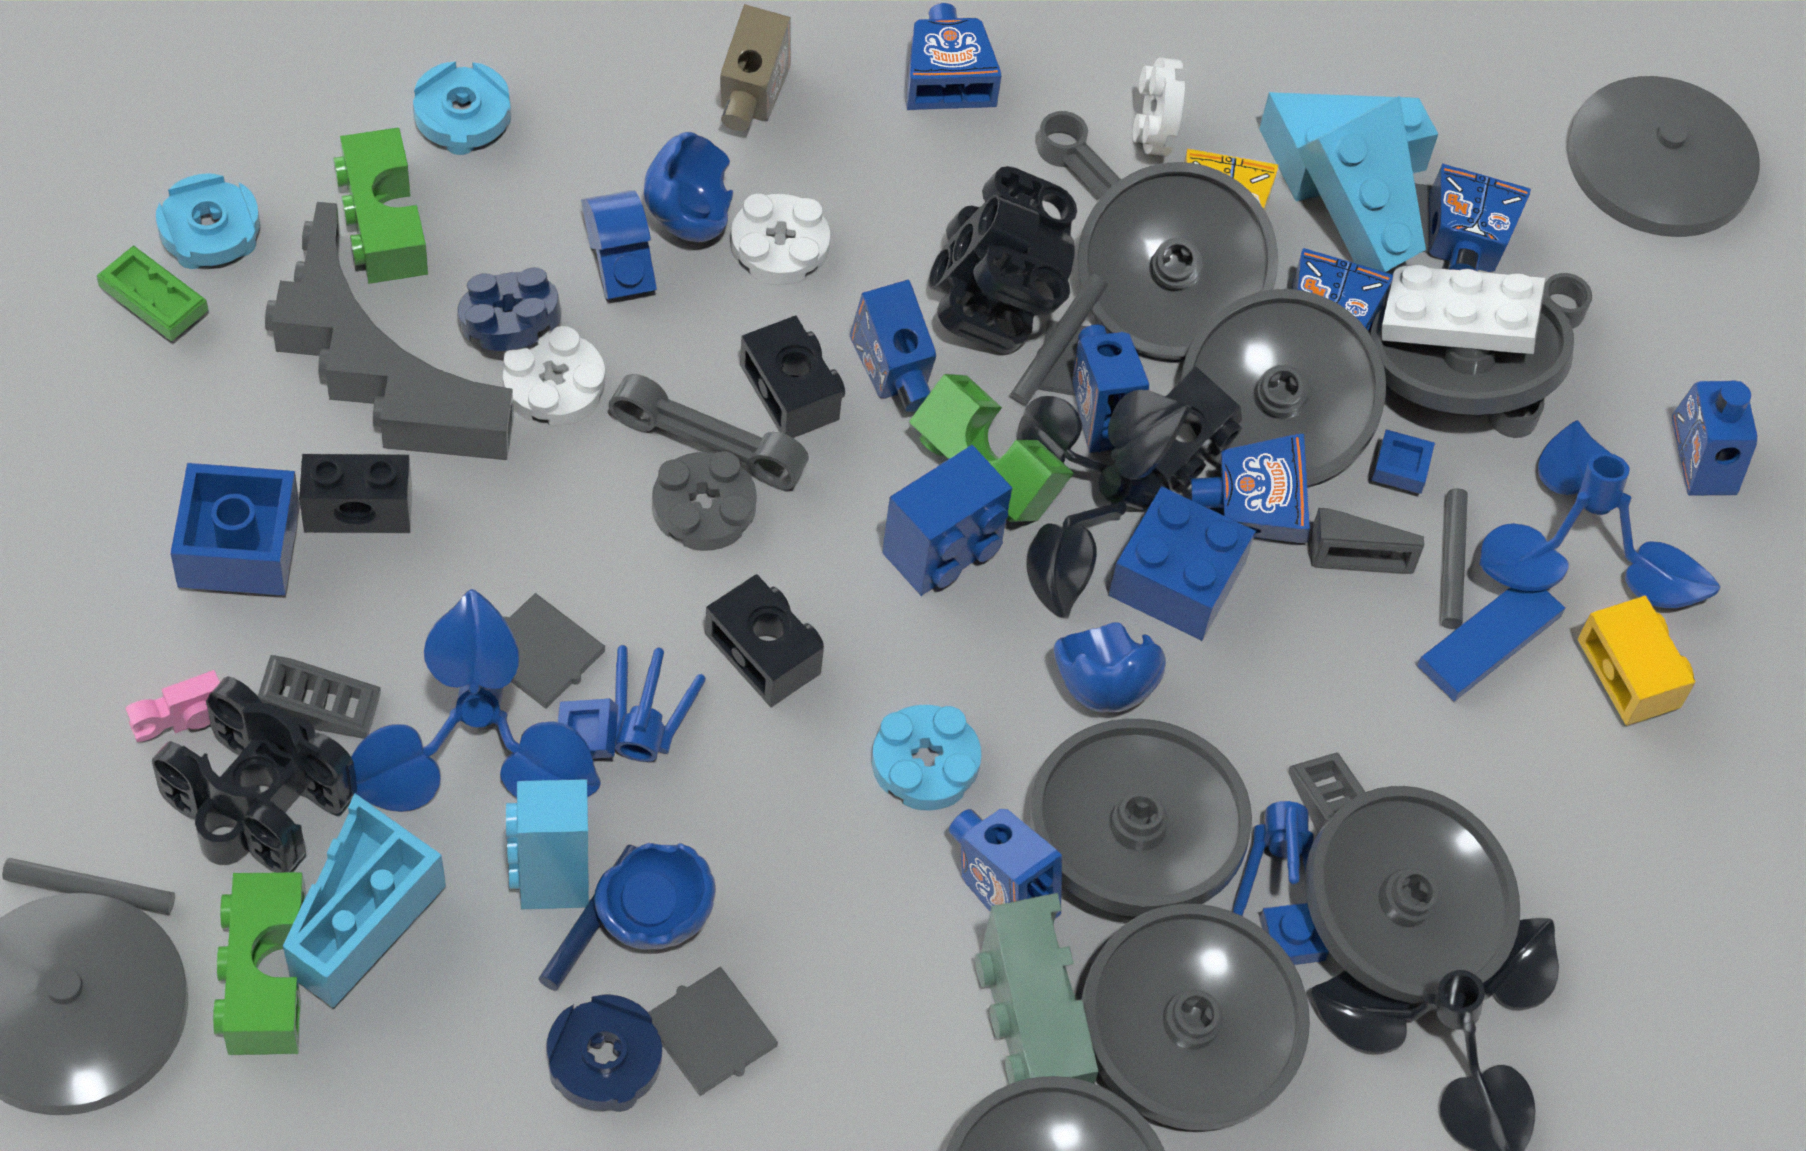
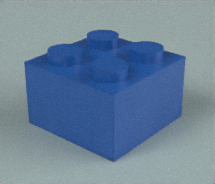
M973 445L967 447L889 497L882 549L883 555L920 596L936 586L944 588L957 579L962 569L976 560L984 562L990 559L1001 548L1012 487Z
M187 463L170 553L177 587L285 595L300 508L295 471Z
M1161 486L1116 563L1108 596L1203 641L1246 564L1256 531Z

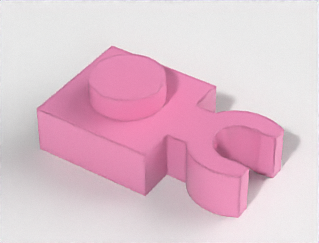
M215 670L163 688V697L159 699L140 700L125 707L130 719L129 725L136 741L143 742L152 739L171 726L174 732L178 733L189 728L200 729L210 725L206 700L220 683Z

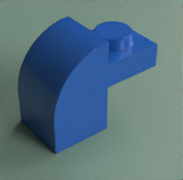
M628 190L581 199L590 248L596 249L605 298L611 299L657 290L648 241H651L644 208L635 190Z

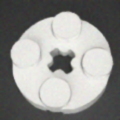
M1159 57L1154 66L1144 65L1139 80V93L1145 95L1143 113L1137 114L1135 117L1132 137L1133 142L1143 143V149L1146 154L1168 156L1173 149L1164 145L1167 136L1177 137L1181 124L1185 81L1175 80V69L1184 70L1181 60Z
M753 194L744 201L743 208L736 214L731 228V251L737 263H739L740 259L742 264L749 268V275L759 281L775 285L795 284L804 280L806 273L814 270L817 266L819 270L827 260L830 245V228L827 220L822 215V206L814 199L800 198L788 194ZM782 233L791 238L786 239L785 245L775 244V238L771 235Z
M560 326L552 331L537 333L539 341L524 348L508 350L505 353L503 387L513 389V408L522 418L532 421L533 416L538 419L548 420V426H566L583 420L595 411L605 386V365L597 349L587 340L580 338L575 329L568 326ZM549 372H560L563 374V383L558 385L552 380L543 382L541 379Z

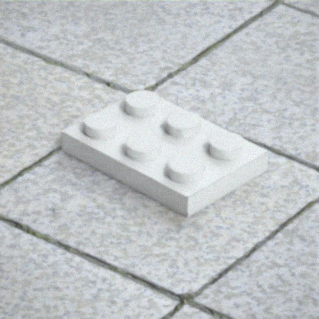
M1423 265L1395 266L1382 323V340L1534 354L1544 296L1545 278L1529 277L1524 274L1482 273L1471 269L1448 270L1428 268Z

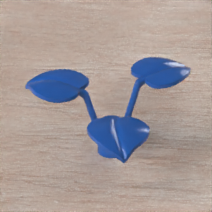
M1578 420L1569 424L1552 438L1543 450L1538 463L1539 477L1550 490L1562 495L1578 493L1575 504L1556 535L1547 542L1543 534L1533 527L1515 523L1504 524L1493 529L1485 537L1481 547L1479 565H1481L1486 574L1497 582L1523 591L1549 589L1562 581L1568 571L1569 563L1567 559L1555 549L1562 544L1582 509L1585 508L1592 514L1605 515L1617 507L1620 514L1625 558L1633 563L1626 571L1625 580L1635 595L1638 597L1646 595L1651 605L1657 607L1680 608L1711 598L1721 588L1716 579L1703 566L1674 546L1662 542L1649 541L1641 545L1638 553L1635 551L1629 514V505L1632 498L1630 495L1623 493L1630 472L1629 465L1624 459L1610 453L1605 447L1594 440Z
M474 589L468 590L458 603L434 624L425 641L424 660L429 671L442 684L454 688L460 687L456 708L450 711L448 719L428 745L423 747L421 737L413 727L404 724L388 725L369 734L351 755L356 775V794L368 803L390 811H411L427 804L434 797L440 785L441 770L438 764L429 756L439 750L455 725L460 721L475 728H483L492 723L497 724L506 748L513 752L501 766V780L507 790L516 798L517 781L587 779V797L595 793L601 785L591 750L582 736L573 728L555 721L540 722L530 726L523 732L520 744L513 738L507 723L508 715L500 707L503 687L512 681L519 666L518 645L509 625L500 612Z

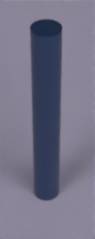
M627 845L613 866L621 863L637 847ZM595 894L538 978L545 987L553 991L559 989L602 924L595 908Z

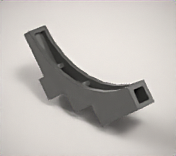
M317 202L313 221H305L303 227L302 249L307 251L305 262L297 261L294 282L280 280L276 300H268L266 305L265 329L273 331L276 352L319 356L318 375L319 378L327 379L329 400L374 404L373 427L381 428L382 443L385 449L507 460L514 421L513 389L473 382L437 369L402 349L382 332L354 298L340 267L339 249L341 234L337 203Z

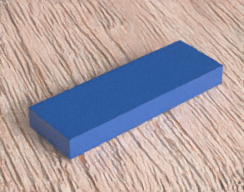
M1510 587L1421 656L1417 666L1455 702L1560 619L1565 607L1546 589L1541 591H1523Z

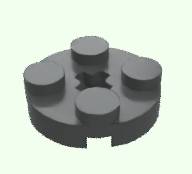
M727 451L718 453H690L665 461L658 470V478L652 491L654 520L666 536L669 537L670 532L675 538L684 540L685 547L699 551H710L727 547L742 537V531L749 523H752L756 513L757 492L754 481L748 471L741 466L739 458L733 453ZM698 494H709L715 497L710 508H702L700 502H691V499L697 497Z

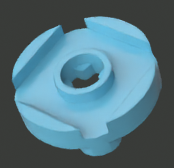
M456 61L445 62L425 72L416 83L413 114L418 129L429 140L446 146L447 150L453 154H468L474 147L491 142L510 124L511 105L508 85L499 73L484 64L472 62V68H457ZM457 100L462 104L468 101L472 103L470 108L459 110L453 108L452 102Z
M211 173L193 175L178 181L168 190L169 197L163 202L162 207L159 202L156 209V223L160 240L167 251L176 256L179 264L185 268L197 269L201 266L224 264L240 256L249 255L256 247V236L260 229L258 205L252 192L240 182L239 187L234 184L225 182L222 175ZM204 214H210L213 219H220L212 225L199 224L201 223V216Z
M915 705L888 714L881 722L872 751V769L879 786L887 794L890 790L895 796L904 799V805L917 810H939L957 803L964 797V792L971 787L972 783L974 784L981 763L979 739L974 729L966 722L964 713L953 706ZM921 748H929L937 752L939 756L935 757L933 766H925L922 759H913L912 754L918 753Z

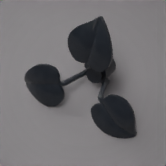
M1135 390L1126 394L1116 405L1109 421L1108 436L1110 442L1116 447L1110 454L1111 459L1116 463L1111 466L1099 463L1071 450L1081 434L1082 422L1078 412L1068 401L1054 396H1041L1031 401L1026 407L1025 415L1020 421L1017 440H1038L1063 464L1066 458L1075 464L1101 473L1099 477L1100 492L1111 502L1109 505L1069 515L1064 519L1063 526L1052 523L1043 525L1032 542L1028 556L1030 580L1039 599L1056 615L1069 618L1071 609L1077 598L1086 588L1096 563L1097 547L1093 535L1086 527L1077 524L1113 513L1124 515L1126 506L1142 510L1150 507L1161 488L1160 479L1153 469L1159 464L1177 437L1191 408L1188 404L1149 390Z
M1551 918L1520 920L1518 934L1508 958L1501 968L1484 983L1475 974L1466 970L1449 972L1441 979L1438 993L1427 994L1425 1001L1414 1009H1409L1411 1003L1389 998L1368 988L1346 970L1312 988V999L1315 1008L1325 1026L1341 1042L1363 1053L1383 1054L1398 1049L1406 1039V1020H1417L1431 1009L1436 1010L1439 1020L1447 1027L1463 1030L1471 1077L1455 1079L1445 1089L1440 1104V1116L1443 1126L1457 1143L1471 1151H1524L1526 1149L1535 1124L1536 1110L1533 1092L1522 1074L1511 1066L1496 1065L1486 1070L1483 1074L1481 1073L1478 1061L1475 1023L1480 1018L1483 1001L1490 998L1493 994L1501 1005L1513 1010L1537 1007L1551 996L1555 990L1559 973L1555 944V926Z

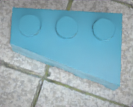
M1268 93L1259 130L1276 163L1279 164L1278 167L1296 202L1320 196L1297 148L1396 97ZM1400 97L1413 173L1426 171L1438 132L1419 98Z
M1400 96L1297 148L1354 263L1386 272L1426 250Z
M587 779L517 781V803H506L509 889H520L521 909L585 908L589 903Z
M354 794L348 806L349 814L337 839L333 838L327 851V861L315 885H311L283 944L290 977H297L298 983L332 1008L339 1003L446 887L442 855L357 794Z

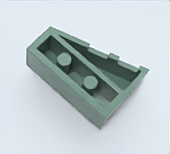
M1058 893L992 906L981 953L975 955L979 982L982 987L990 986L995 1003L990 1005V1017L994 1033L997 1038L1005 1037L1010 1053L1009 1056L1005 1057L1009 1084L1043 1076L1071 1077L1095 1084L1098 1074L1082 1000L1076 1001L1065 967L1074 964L1070 946L1059 947L1053 924L1056 913L1062 911Z

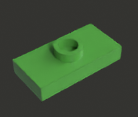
M134 245L96 275L99 287L170 341H173L208 311L205 298Z

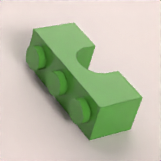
M400 128L340 136L342 156L333 157L338 187H348L349 195L341 196L346 226L356 225L357 235H350L355 266L364 264L368 284L428 275L426 242L417 205L405 207L384 205L385 202L392 199L410 197L408 163Z
M943 374L909 421L922 434L919 438L921 443L933 453L939 456L945 455L948 459L973 445L1012 487L1006 520L1010 522L1038 521L1074 473L1038 440H1015L1001 458L997 457L989 445L988 431L993 419L1002 407L967 375Z
M302 872L233 873L232 894H222L220 906L221 928H229L228 946L218 947L217 978L218 981H226L225 999H215L213 1028L214 1034H223L228 1055L299 1053L301 997L297 977L268 976L262 973L258 967L267 955L283 949V944L306 898Z

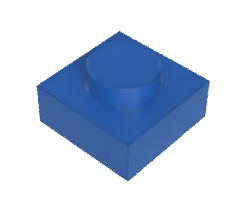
M1386 429L1381 441L1372 481L1421 494L1426 483L1435 442Z
M611 698L560 702L558 722L573 728L582 736L591 750L593 759L614 757L619 706Z
M1308 903L1263 908L1260 915L1262 929L1278 942L1294 965L1326 961L1329 951L1315 928Z

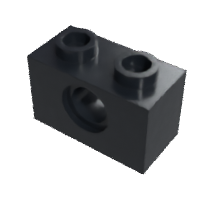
M797 315L741 336L740 366L780 433L795 438L840 419L841 401L845 397V387L842 378L837 370H829L822 358V349L816 335L812 331L806 332Z
M1196 366L1165 396L1188 404L1191 408L1183 424H1194L1201 429L1200 435L1191 442H1181L1175 438L1167 453L1153 469L1157 473L1160 483L1171 491H1174L1180 483L1184 486L1190 485L1191 478H1197L1204 470L1206 463L1203 460L1216 447L1220 450L1225 449L1233 442L1242 429L1239 425L1242 421L1241 406Z
M302 454L299 501L304 533H411L412 479L409 455Z
M755 574L706 606L705 635L770 708L821 674L824 643L821 636L809 623L802 624L791 612L790 605L784 594L774 586L769 587L758 574ZM772 635L778 639L766 641L760 639L759 636Z

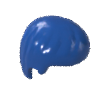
M683 132L667 141L650 164L644 180L645 203L662 227L673 235L691 242L709 241L723 232L728 223V209L733 198V190L727 191L723 182L724 173L730 165L728 155L710 140L694 132Z
M1112 622L1098 628L1061 637L1054 644L1055 660L1067 689L1080 704L1100 713L1122 712L1148 698L1164 676L1166 667L1164 651L1147 634L1142 635V644L1134 642L1128 635L1126 628L1118 622Z
M646 843L631 851L621 863L609 868L602 874L595 889V908L599 919L607 931L625 945L645 950L664 949L681 944L701 930L713 910L716 885L707 861L702 856H699L692 847L686 846L683 843L676 845Z

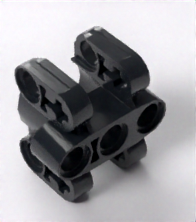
M1011 166L1001 167L984 184L982 195L985 203L982 206H965L948 223L946 235L949 241L937 255L929 275V287L946 295L937 307L938 318L941 324L954 335L1005 354L1014 352L1028 339V336L1032 333L1035 315L1054 313L1069 298L1070 284L1068 279L1075 256L1074 240L1071 237V225L1077 215V205L1067 190ZM1042 201L1054 205L1058 209L1061 219L1051 217L1045 211ZM1035 281L1046 284L1051 289L1054 300L1043 297L1038 292ZM997 319H1004L1009 322L1016 332V337H1010L1003 333Z
M227 676L209 694L206 705L214 735L226 748L239 756L219 777L212 770L208 754L204 753L201 757L184 745L181 746L178 743L169 741L152 758L157 786L160 794L173 808L181 814L195 819L201 851L210 862L217 865H230L240 861L251 852L262 865L272 872H290L305 855V845L301 825L293 822L286 814L287 810L299 796H308L316 805L329 813H340L353 798L354 794L357 793L354 762L349 753L338 742L325 734L316 733L314 727L307 720L300 717H291L282 709L262 703L256 693L247 685L233 677ZM256 785H266L269 788L261 792L260 787ZM220 826L234 827L232 831L223 835L211 833Z

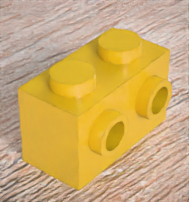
M1645 595L1590 613L1577 640L1625 725L1628 726L1681 708L1696 683L1693 669L1688 659L1678 652L1669 636L1668 626L1664 617L1660 613L1655 612L1647 596Z

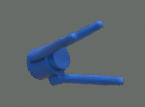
M620 645L617 649L615 703L619 708L615 749L622 756L640 762L656 760L658 752L663 754L669 753L675 732L706 681L703 674H698L669 721L664 726L661 722L662 714L651 708L664 656V650L660 647L653 651L640 705L632 707L630 713H627L628 649L625 645Z
M1279 801L1272 803L1266 808L1265 824L1254 826L1253 846L1232 912L1243 916L1265 847L1269 846V850L1274 856L1287 858L1288 878L1291 884H1297L1300 880L1299 855L1301 853L1306 874V865L1314 842V834L1308 831L1309 813L1304 805L1292 801Z

